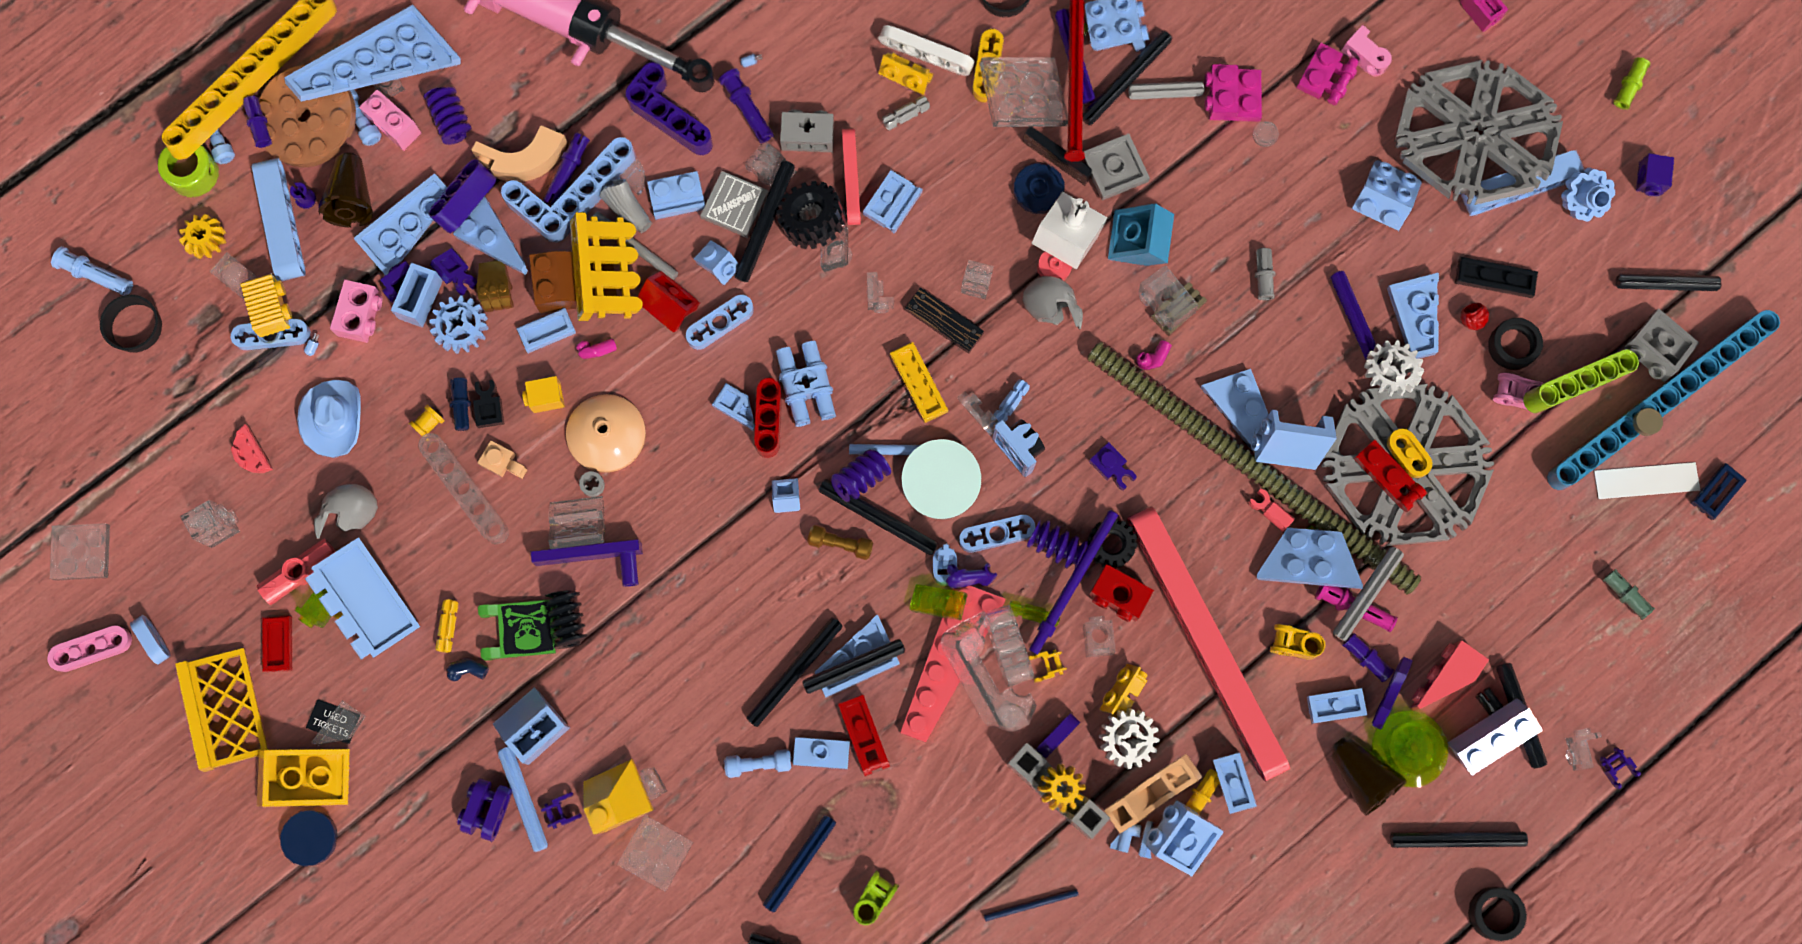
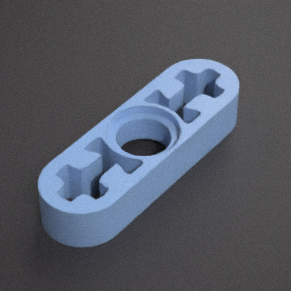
M737 295L691 325L686 331L688 344L696 350L704 349L748 320L754 312L751 299L745 295ZM738 303H741L742 305L747 304V311L745 313H742V311H737L733 314L735 320L732 321L729 313L726 310L730 309V312L732 314L737 310ZM724 316L727 319V325L721 329L715 328L712 324L715 317ZM708 323L710 330L714 334L710 336L709 331L702 335L703 341L699 342L697 339L692 341L694 339L693 333L696 331L699 334L705 332L706 327L704 325Z
M288 319L290 329H285L287 332L296 331V327H299L303 332H299L298 337H295L291 333L284 334V331H280L274 340L266 341L264 337H259L253 331L251 323L240 324L232 330L231 341L241 350L294 346L306 343L310 338L311 331L302 320ZM244 332H246L250 336H257L259 342L255 337H248L245 339L244 343L239 339V337H243Z
M1018 515L968 527L961 532L959 544L964 551L974 553L1024 541L1033 534L1035 522L1028 515ZM1020 521H1023L1025 525H1030L1026 534H1022V531L1018 530L1012 533L1013 538H1009V528L1006 524L1011 523V529L1018 527ZM993 527H1001L1005 532V537L1000 541H995L990 537L989 531ZM985 529V539L988 544H983V539L977 540L973 547L970 546V543L964 542L969 533H972L973 537L982 536L980 530Z

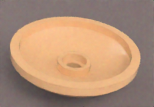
M609 394L591 397L578 405L571 414L566 427V441L573 457L584 467L604 473L618 471L631 464L640 454L646 436L645 424L638 409L628 400ZM602 425L608 427L605 433H599V428Z

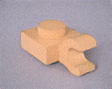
M493 441L489 442L478 461L480 466L501 477L508 471L523 479L527 472L523 465L513 461L516 455L514 452Z

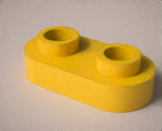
M1397 429L1390 434L1387 439L1388 450L1408 475L1412 478H1422L1427 475L1432 469V459L1414 434L1407 429ZM1397 440H1401L1404 443L1403 448L1397 446ZM1413 461L1420 464L1419 470L1413 467Z

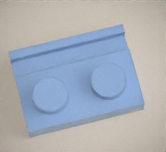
M890 170L864 209L863 215L884 228L890 229L895 234L922 194V188L914 186L912 182Z
M698 171L647 181L655 220L700 211L705 207Z

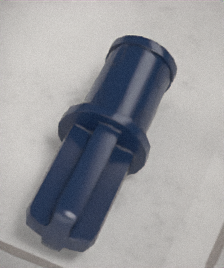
M453 378V380H450L452 401L449 405L453 408L454 426L456 431H466L469 429L468 407L471 406V401L468 400L467 379Z

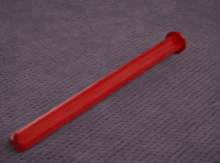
M1070 0L1067 152L1064 153V158L1072 162H1078L1085 158V153L1082 151L1084 0Z

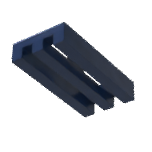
M1724 463L1692 500L1691 504L1694 507L1698 506L1700 512L1706 513L1710 520H1714L1747 479L1727 463ZM1724 473H1729L1721 482V484L1716 488V490L1711 494V496L1707 499V501L1704 503L1702 500L1711 491L1715 484L1720 480ZM1735 478L1737 481L1714 509L1710 508L1731 480Z

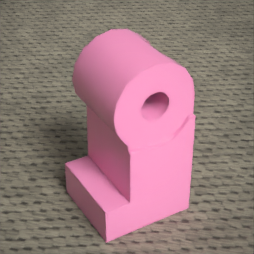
M1362 25L1347 41L1341 52L1349 59L1351 57L1356 58L1359 61L1358 66L1368 74L1379 76L1390 65L1392 57L1387 49L1378 47L1367 37L1370 31Z

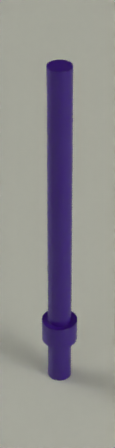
M1111 510L1108 511L1046 620H1042L1037 628L1039 632L1028 649L1029 651L1038 655L1047 638L1052 637L1056 630L1055 624L1116 521L1117 513Z

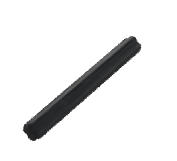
M1161 31L1083 112V122L1089 126L1092 125L1172 41V36L1167 31Z
M784 160L779 166L735 274V278L741 282L747 283L750 280L779 209L778 204L782 201L794 172L795 165L789 161Z
M828 479L821 483L819 492L928 555H932L936 550L938 543L861 498L854 499L850 496V501L845 502L836 493L831 481Z
M830 618L748 714L746 719L753 726L758 727L842 629V624L836 618Z
M1526 832L1391 833L1390 845L1393 848L1526 847L1528 845V835Z

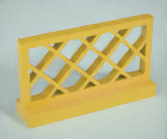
M244 648L191 662L175 663L200 771L207 772L220 766L259 756V750H268ZM240 656L242 666L236 675L223 669L228 659ZM221 661V663L219 664V666H217L216 664H214V662ZM209 664L216 668L207 683L198 677L196 667ZM220 671L233 678L225 692L212 686ZM242 673H244L245 681L240 678ZM237 681L247 686L248 692L242 701L229 695ZM200 683L206 685L203 690H201ZM209 688L222 694L214 709L204 704L203 697ZM226 697L239 704L231 718L218 712ZM248 699H250L251 707L246 704ZM243 707L251 710L254 716L248 728L234 721ZM206 709H208V710L211 711V713H210V715H209L208 717H207ZM215 714L228 720L220 735L211 731L209 726ZM232 724L245 730L237 745L223 738ZM254 725H256L257 733L252 731ZM251 733L259 738L261 749L248 752L241 748V745L248 734ZM212 735L215 736V737H217V740L215 741L214 744H213ZM221 740L235 747L228 758L217 760L215 750ZM238 750L244 752L243 754L235 756Z

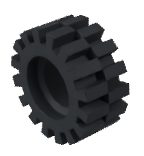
M1116 519L1108 533L1115 534L1121 539V550L1112 554L1106 552L1101 545L1094 557L1096 564H1101L1103 568L1106 564L1113 568L1122 567L1133 557L1137 548V537L1132 532L1133 528L1126 525L1127 522L1123 520L1120 522ZM1100 522L1096 524L1087 539L1088 546L1100 527Z

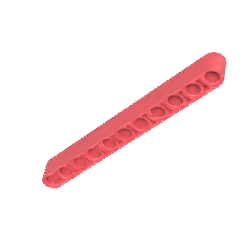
M1150 506L1128 517V524L1133 528L1132 532L1136 534V540L1259 775L1266 782L1290 770L1286 756L1156 510Z

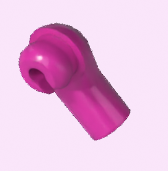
M611 338L592 346L586 340L581 341L577 344L576 349L579 352V357L589 359L617 350V347Z
M1160 340L1155 352L1146 354L1142 352L1138 354L1136 359L1138 366L1143 370L1161 367L1172 345L1167 341Z

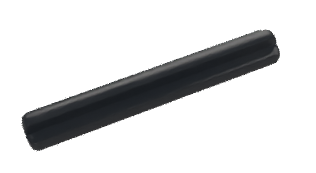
M1621 273L1616 277V287L1619 289L1718 291L1722 285L1719 276Z
M900 639L894 640L806 678L802 681V684L808 694L901 655L905 652V647Z
M1505 663L1497 666L1496 670L1508 703L1518 698L1527 707L1513 665ZM1536 734L1523 743L1533 769L1547 765L1544 751Z

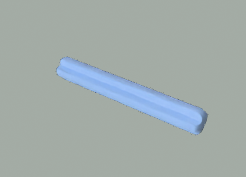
M505 747L499 750L498 755L512 789V794L533 851L544 850L548 847V843L518 761L511 749Z

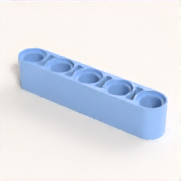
M1573 150L1555 157L1551 175L1546 181L1537 176L1536 178L1541 183L1533 192L1476 205V195H1474L1471 204H1467L1468 197L1465 194H1461V197L1469 215L1474 216L1566 185L1567 179L1574 172L1579 171L1583 173L1585 169L1577 151ZM1507 172L1481 181V186L1486 190H1492L1513 185L1516 183V180Z
M279 158L253 163L252 171L274 275L277 281H286L305 276V265L283 164Z

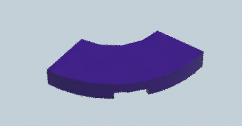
M1406 657L1401 658L1373 718L1372 726L1380 730L1382 729L1413 660Z

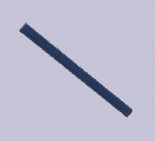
M1075 889L985 914V922L1079 896L1078 891Z

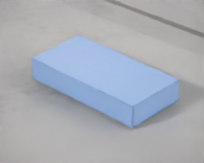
M566 308L517 328L527 353H531L576 333Z

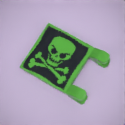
M549 600L478 606V614L481 618L498 616L500 647L482 648L480 651L481 658L489 661L502 658L556 654V649H554L555 639L552 638L554 629L550 627V623L554 619L548 616V613L553 609L548 608L546 605Z

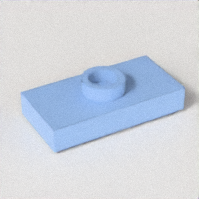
M795 737L793 765L848 769L850 741Z

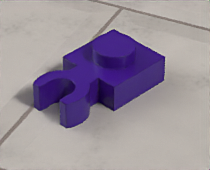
M452 248L434 258L430 263V266L446 284L451 281L455 283L456 291L462 296L467 291L463 284L469 285L471 289H474L477 285L476 279L466 274L469 267Z
M1109 442L1089 460V463L1106 480L1113 476L1120 490L1124 491L1127 487L1122 482V477L1127 476L1132 481H1135L1137 478L1132 470L1122 467L1126 464L1127 460Z

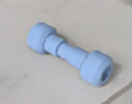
M350 90L356 106L355 123L360 130L358 136L364 145H374L380 141L382 134L378 127L372 125L360 110L359 96L356 90Z
M217 129L210 136L213 146L211 154L216 163L227 164L234 159L235 153L232 146L225 143L223 136Z
M787 749L776 750L774 755L753 759L752 757L740 759L738 755L726 756L724 759L725 774L728 778L740 777L742 772H749L754 769H776L778 772L789 771L791 769L790 751Z

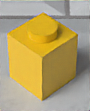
M557 376L525 382L526 390L522 391L525 406H529L533 413L565 408L561 382Z

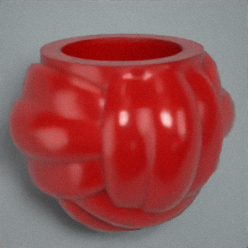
M1472 303L1462 309L1460 319L1466 328L1474 331L1484 328L1489 321V311L1481 303Z

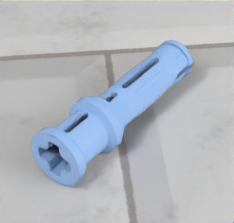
M64 246L59 247L52 256L51 265L53 268H62L71 272V275L75 278L84 277L122 296L129 295L132 291V281L90 263L86 256H77L69 252V249Z

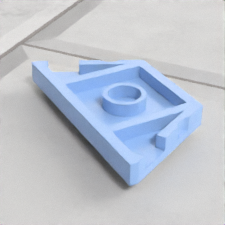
M1287 528L1257 573L1258 580L1363 589V583L1343 533L1337 531Z

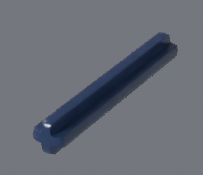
M827 815L823 816L764 901L763 906L773 913L776 912L835 827V820Z

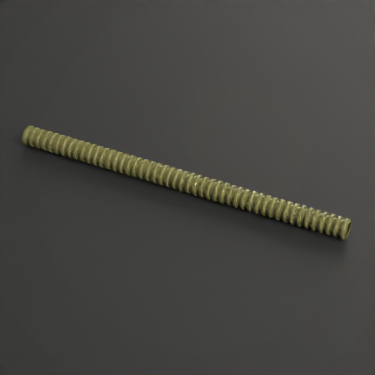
M1102 341L1095 345L1088 355L1087 360L1089 362L1094 361V365L1096 367L1099 365L1101 371L1106 370L1108 376L1113 375L1115 381L1119 380L1122 386H1128L1127 390L1131 391L1132 389L1135 396L1139 394L1142 401L1145 399L1148 401L1147 404L1149 406L1151 404L1155 406L1154 410L1159 409L1161 415L1166 414L1168 420L1173 419L1175 425H1181L1180 429H1186L1188 435L1192 433L1195 440L1200 439L1202 445L1204 443L1208 445L1207 449L1210 450L1212 448L1215 450L1214 454L1217 455L1219 453L1222 460L1226 458L1229 465L1232 463L1235 465L1234 468L1236 470L1238 468L1241 470V474L1246 473L1248 479L1253 478L1255 484L1260 483L1262 489H1268V493H1273L1275 499L1280 498L1282 504L1287 503L1289 509L1293 508L1296 514H1302L1301 518H1307L1309 524L1314 523L1316 529L1321 528L1324 531L1342 532L1350 554L1355 553L1358 560L1360 558L1363 559L1365 565L1367 563L1370 564L1372 570L1377 568L1387 552L1385 549H1379L1380 545L1372 544V539L1367 540L1365 534L1360 535L1358 529L1353 530L1351 524H1345L1346 521L1338 519L1339 515H1333L1331 509L1326 510L1324 504L1319 505L1317 499L1313 500L1310 494H1304L1305 490H1299L1297 484L1292 485L1290 479L1285 480L1283 474L1278 475L1276 469H1270L1271 465L1256 462L1255 454L1251 455L1249 449L1244 450L1242 444H1236L1237 440L1234 439L1232 441L1229 439L1230 435L1227 434L1225 436L1223 434L1224 431L1222 429L1220 431L1217 430L1215 424L1213 426L1210 425V421L1202 419L1204 417L1202 415L1198 416L1196 410L1191 411L1189 405L1184 406L1182 400H1176L1177 396L1169 395L1170 391L1167 390L1165 392L1162 385L1157 386L1155 380L1153 382L1150 381V377L1148 375L1145 377L1143 371L1138 372L1136 366L1131 367L1129 361L1124 362L1122 356H1116L1117 352L1114 351L1112 353L1110 351L1111 348L1108 346L1105 348ZM1399 562L1389 577L1390 583L1392 585L1397 584V588L1399 590L1404 589V593L1408 595L1420 583L1421 575H1415L1414 570H1408L1406 564L1401 565Z

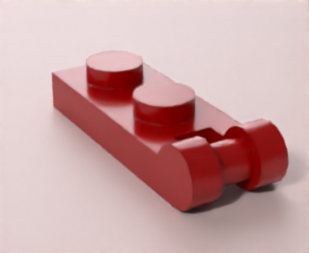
M1373 440L1354 458L1362 469L1403 511L1408 512L1413 508V503L1417 499L1421 500L1427 495L1426 490L1416 483L1376 440ZM1403 486L1409 491L1407 495H1403L1399 491Z
M864 695L838 704L864 776L871 775L873 770L881 767L882 770L889 768L887 756ZM875 750L878 757L868 761L865 753Z

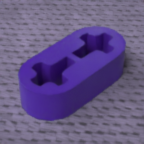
M1070 713L1035 750L1046 759L1081 722Z

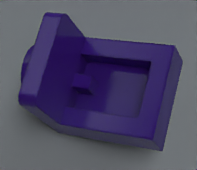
M406 261L402 264L394 265L388 274L380 279L386 287L382 291L391 302L395 301L397 292L400 290L410 267Z

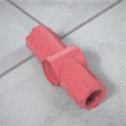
M325 538L298 557L288 559L281 569L256 585L258 592L269 605H273L298 586L308 584L305 578L314 573L311 567L335 553V549ZM298 566H302V574L299 577L294 578V569Z

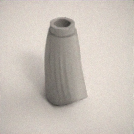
M626 179L614 180L613 185L607 184L603 187L599 195L600 198L619 217L624 218V222L632 223L640 233H644L650 228L652 222L633 195Z

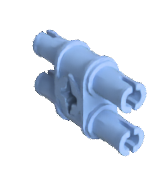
M808 341L801 345L806 362V367L802 369L796 368L790 347L781 348L776 351L781 370L778 378L782 381L786 397L784 401L787 405H790L796 427L810 424L805 403L807 399H816L821 420H829L836 417L831 398L833 387L830 386L826 372L827 365L821 361L816 341ZM807 379L810 387L805 388L802 385V380Z

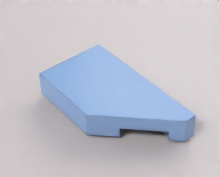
M726 383L712 406L754 431L755 422L749 397Z

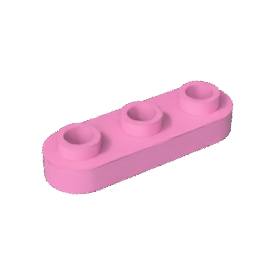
M110 626L54 646L48 653V664L54 670L68 672L125 652L131 645L132 636L123 627ZM121 636V643L116 645L115 639ZM94 645L95 651L94 653L90 654L89 648L90 646ZM65 654H68L69 659L66 663H64L63 656Z

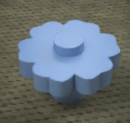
M1588 167L1583 173L1576 171L1567 179V190L1561 195L1563 208L1570 210L1571 217L1590 221L1593 216L1600 218L1610 209L1611 199L1615 196L1614 182L1607 179L1605 171Z

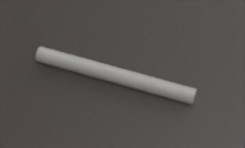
M598 211L593 215V217H597L598 221L611 222ZM634 238L625 240L627 247L635 248L638 255L656 269L665 273L672 280L677 277L678 272Z

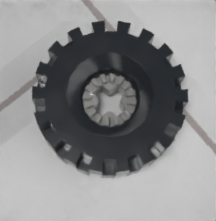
M811 181V185L808 186L804 182L801 183V188L797 189L795 186L791 189L792 194L786 193L783 196L785 202H779L778 207L780 210H777L776 215L789 242L791 241L796 247L800 245L802 249H807L808 245H810L811 249H815L817 244L821 243L823 247L827 245L826 240L829 238L832 241L837 238L836 232H842L841 224L846 223V211L837 192H835L831 185L828 187L825 182H821L818 185L817 181Z

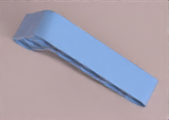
M623 137L614 139L551 207L523 184L515 180L507 181L502 186L501 195L513 212L548 241L554 243L561 242L571 232L570 221L574 214L582 212L587 215L601 200L599 195L603 187L607 184L613 185L614 180L620 179L634 164L636 155L628 139ZM620 150H628L625 156L617 155ZM604 168L611 169L610 173L606 175H601L600 171ZM589 186L594 187L591 193H582L584 188ZM514 192L521 193L517 199H510L511 194ZM568 206H577L573 212H565ZM540 208L536 215H529L531 209ZM559 224L557 230L548 231L550 225Z

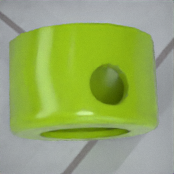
M202 145L194 152L198 158L196 169L185 177H178L172 174L173 167L179 159L174 158L167 147L160 153L158 158L160 176L179 195L199 197L208 193L217 182L219 166L214 161L213 156Z

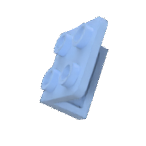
M1094 0L1086 3L1085 11L1093 50L1098 51L1128 43H1133L1136 52L1146 48L1145 40H1149V34L1146 24L1142 25L1141 17L1145 16L1142 1Z
M1376 160L1352 209L1399 231L1413 208L1422 182L1411 173H1405L1387 162Z

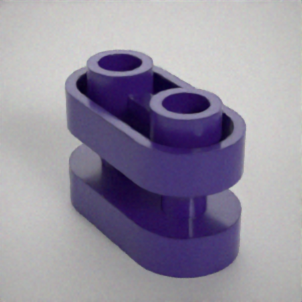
M480 778L476 783H471L467 793L469 802L466 809L463 808L461 810L457 824L460 825L461 832L470 835L475 832L476 828L482 829L481 838L493 842L499 832L510 802L512 789L500 785L496 792L490 791L491 782ZM490 802L491 805L486 819L482 818L481 815L485 804Z

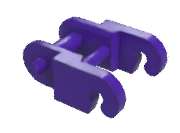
M1615 747L1614 754L1608 758L1602 756L1600 760L1602 762L1601 765L1606 768V771H1604L1605 775L1612 785L1619 790L1622 788V785L1616 782L1618 780L1616 771L1627 766L1635 777L1640 776L1641 773L1635 770L1637 766L1631 757H1625L1624 751ZM1619 758L1621 764L1613 768L1610 763Z
M573 792L552 800V805L544 804L545 808L541 809V812L546 811L550 824L547 825L548 828L553 827L555 829L559 823L564 826L576 819L582 818L581 814L567 818L561 808L562 801L574 796ZM557 807L561 819L557 821L551 810Z

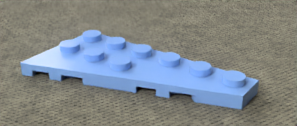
M411 5L284 77L285 84L302 102L461 64V58L414 5Z

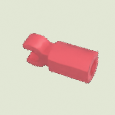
M1260 489L1257 493L1262 497L1263 502L1257 503L1254 499H1251L1248 504L1251 508L1264 512L1263 516L1284 532L1295 518L1278 503L1272 502L1267 491Z

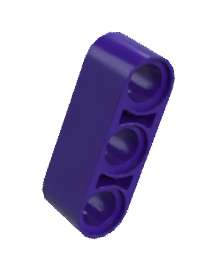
M474 159L470 161L432 205L428 215L447 233L454 232L493 187L496 177L479 160Z

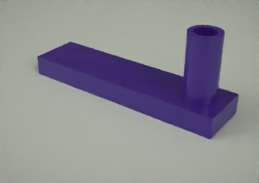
M637 539L531 551V562L535 566L620 557L622 586H637L639 582L636 555L643 554L642 543Z

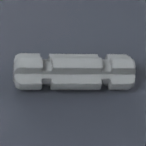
M921 96L915 99L916 102L913 103L911 101L894 110V114L890 112L883 116L882 122L886 129L891 130L897 127V123L902 124L916 117L918 112L923 113L929 110L930 104L927 98Z

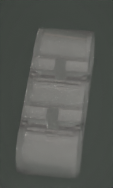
M1008 604L983 613L984 622L1007 687L1009 688L1034 679L1032 666L1010 605Z

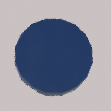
M1033 163L1025 166L1018 173L1014 182V196L1017 203L1025 211L1033 214L1048 213L1065 190V182L1061 173L1048 164L1046 166L1041 165V163Z
M313 810L301 811L290 817L284 824L280 835L281 849L285 857L294 864L301 866L318 865L326 861L334 852L337 841V829L333 820L326 814Z

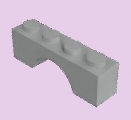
M1026 743L1010 760L1007 766L1042 797L1046 792L1038 791V786H1045L1046 782L1041 781L1040 776L1049 777L1047 768L1051 767V765ZM1060 782L1061 786H1057V791L1063 794L1062 790L1066 791L1067 785ZM1082 795L1084 797L1082 801L1074 799L1077 806L1075 809L1070 808L1067 804L1066 812H1061L1057 806L1056 810L1088 839H1093L1110 819L1108 815L1084 795Z

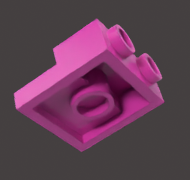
M1212 64L1210 71H1206L1205 87H1209V95H1206L1205 111H1209V120L1260 122L1262 119L1261 70L1238 69V65Z

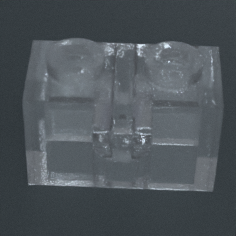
M1166 265L1140 284L1139 298L1147 307L1151 306L1156 312L1155 317L1163 327L1167 326L1170 331L1196 313L1198 304ZM1162 297H1163L1164 299L1170 298L1171 301H1170V302H1169L1168 300L1162 301L1161 299H1162Z
M211 500L180 516L192 539L211 548L240 532L236 525L239 520L234 511L226 509L222 504H217Z

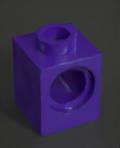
M1648 153L1639 162L1636 191L1645 192L1647 196H1660L1672 186L1674 157Z

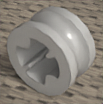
M589 471L581 476L579 486L585 495L596 497L603 492L605 482L598 473ZM592 478H596L595 481L599 483L598 487H593L592 491H589V487L585 485L586 482H591Z

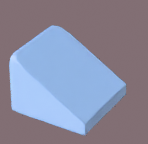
M798 478L772 480V501L775 513L800 510Z

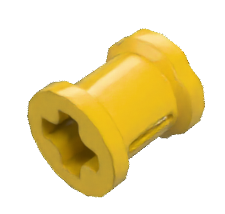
M429 405L424 407L425 411L415 421L408 423L426 440L429 438L428 434L438 423L442 424L445 421Z

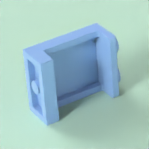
M1271 410L1267 418L1263 419L1258 433L1253 435L1251 440V449L1254 451L1255 461L1316 470L1337 439L1333 417L1322 416L1316 427L1280 422L1278 410Z

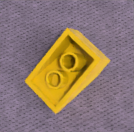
M350 749L259 750L257 806L348 805Z

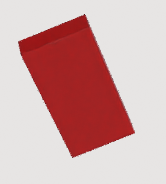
M292 617L262 618V672L292 671Z

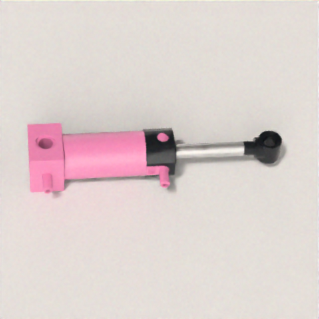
M468 0L464 6V11L468 14H473L478 4L496 13H499L501 8L504 7L568 38L571 43L579 46L571 59L572 64L575 66L581 65L588 51L598 55L602 54L611 42H614L682 75V80L688 82L696 92L703 93L709 91L715 82L712 66L705 59L694 60L691 58L687 61L619 28L620 9L604 0ZM698 73L707 74L702 79L695 78Z

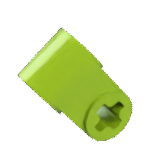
M877 870L863 890L864 893L854 908V918L861 925L874 923L899 887L898 884L893 885L879 876L880 872ZM875 885L880 886L881 888H883L884 890H886L887 893L883 892L882 890H880L879 888H877ZM864 904L870 905L874 910L873 918L869 921L861 920L858 916V909Z

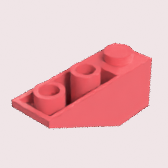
M1464 641L1454 644L1450 643L1441 654L1444 659L1440 665H1435L1429 671L1426 677L1429 681L1424 688L1420 687L1413 695L1411 700L1414 703L1410 709L1413 711L1421 709L1475 682L1489 659Z

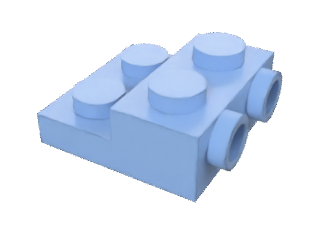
M1176 800L1173 805L1165 808L1163 820L1158 827L1152 828L1148 832L1145 846L1158 858L1193 876L1224 831L1201 817L1193 809Z

